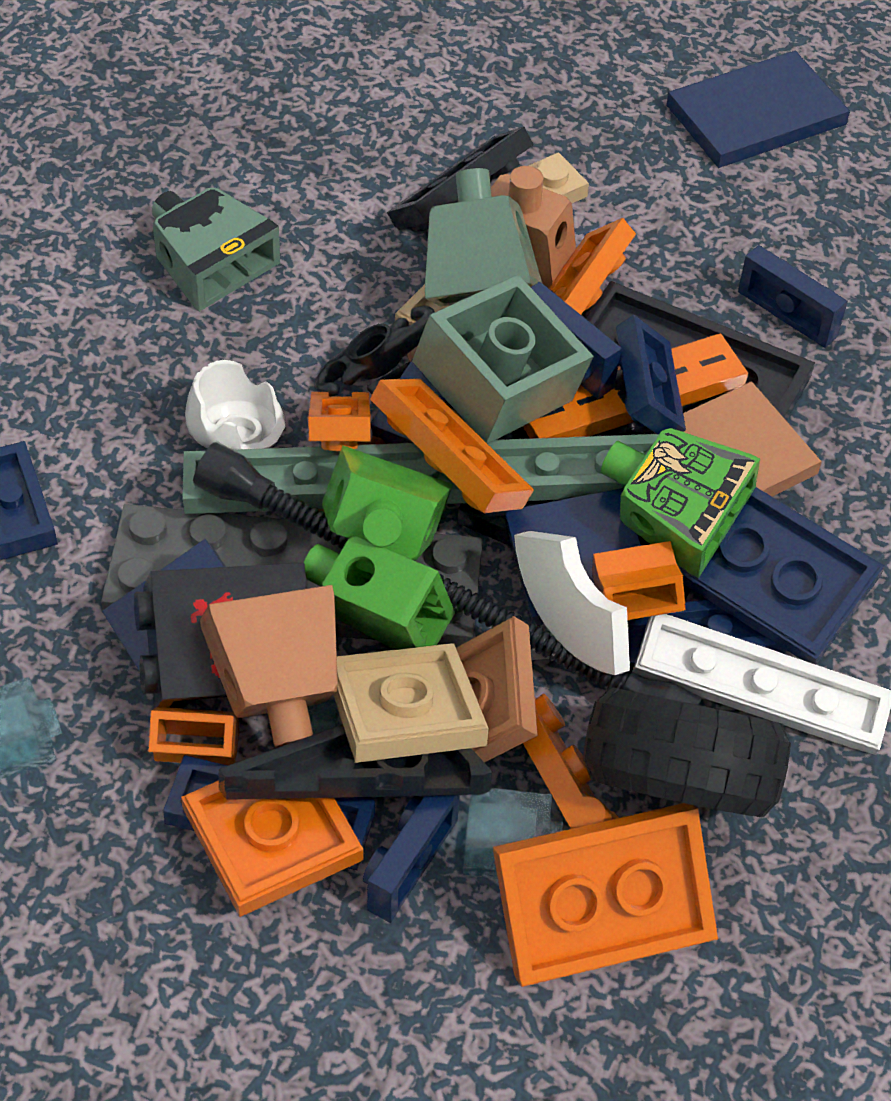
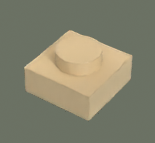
M559 152L529 165L542 172L544 177L543 188L567 197L571 203L588 196L589 183Z

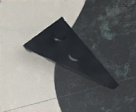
M343 724L219 769V790L226 800L482 795L490 792L492 770L472 748L355 763Z

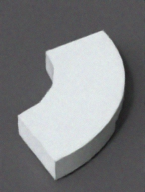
M534 531L514 535L518 564L525 587L537 613L553 636L566 650L590 667L612 675L629 671L627 607L608 600L589 579L581 564L576 537Z

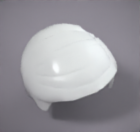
M230 360L212 362L208 366H204L196 374L188 395L185 418L189 434L199 444L208 448L212 443L218 441L233 450L271 448L277 443L285 428V418L281 406L276 399L274 388L268 382H263L259 385L253 384L246 376L242 364Z

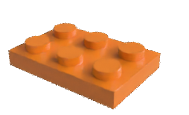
M682 803L493 847L513 971L521 987L718 940L699 811L694 805Z

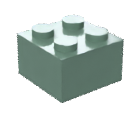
M518 274L430 314L412 362L460 417L488 444L571 402L594 356Z

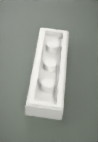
M667 614L649 617L632 671L650 680L675 683L708 700L770 721L783 723L785 726L874 755L880 750L891 709V690Z

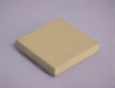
M454 644L337 657L338 685L334 698L355 763L487 746L489 728Z

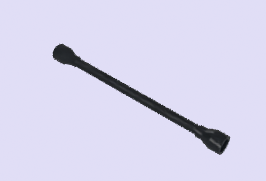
M216 441L208 447L200 459L193 477L195 486L220 499L247 502L258 509L269 507L270 512L276 511V515H282L284 519H289L291 523L296 522L297 526H303L306 531L310 529L312 534L317 533L319 538L324 537V540L327 542L331 540V544H338L340 549H343L349 538L340 536L330 530L325 512H319L318 508H312L310 504L305 505L303 500L298 501V498L295 496L291 498V494L285 493L282 489L278 490L275 482L262 476L248 459L239 452ZM440 574L453 608L457 607L458 612L464 611L466 616L471 614L473 620L478 618L479 623L485 622L486 627L492 626V628L513 616L515 617L514 612L508 613L506 608L500 609L501 606L499 604L493 605L491 600L486 602V597L482 596L479 598L478 593L472 594L471 589L465 591V586L460 585L458 587L457 582L451 583L450 578L444 579V575ZM517 615L516 618L522 621V617ZM524 619L523 622L529 625V620ZM535 623L529 625L531 650L535 648L537 654L543 652V657L547 658L550 656V661L557 660L556 663L558 665L564 664L565 669L571 667V672L573 673L579 671L578 675L580 677L586 675V680L593 679V684L600 683L601 688L607 687V690L610 687L695 705H698L702 697L672 682L645 679L634 672H631V674L625 672L624 674L620 673L617 675L601 672L577 659L563 647L555 636H550V631L546 630L543 632V628H536Z

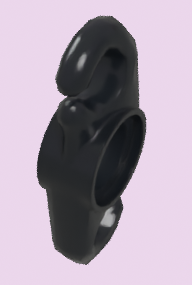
M425 305L412 308L410 317L416 321L412 325H409L406 318H398L390 326L381 323L370 326L360 332L346 348L324 365L315 379L314 387L316 392H329V397H333L340 392L339 384L334 383L339 378H341L344 385H353L361 377L372 380L390 372L404 356L418 346L429 315L435 313L434 309Z

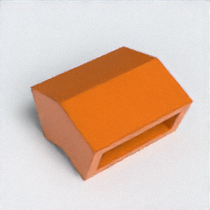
M671 541L593 554L592 575L595 587L608 600L627 607V620L686 610L683 575L676 563Z
M156 707L151 710L148 752H153L154 761L181 763L184 755L224 765L236 763L240 733L239 719L233 712ZM166 735L223 737L224 745L166 741Z

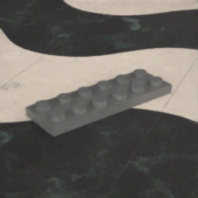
M124 504L101 600L102 610L147 580L150 571H160L204 539L213 546L226 567L304 563L307 554L316 544H321L339 554L342 549L338 548V544L332 545L331 540L327 542L324 540V537L319 538L317 533L312 534L310 529L306 531L303 526H297L296 522L291 523L289 519L225 513L185 514L183 509ZM435 533L432 543L415 561L439 571V574L444 575V579L450 578L451 583L457 582L458 587L460 585L465 586V591L471 589L472 594L478 593L483 538ZM306 580L307 589L320 587ZM455 607V614L437 645L452 643L457 648L473 639L475 620L471 618V614L466 616L464 611L458 612L457 607ZM335 617L336 636L375 640Z

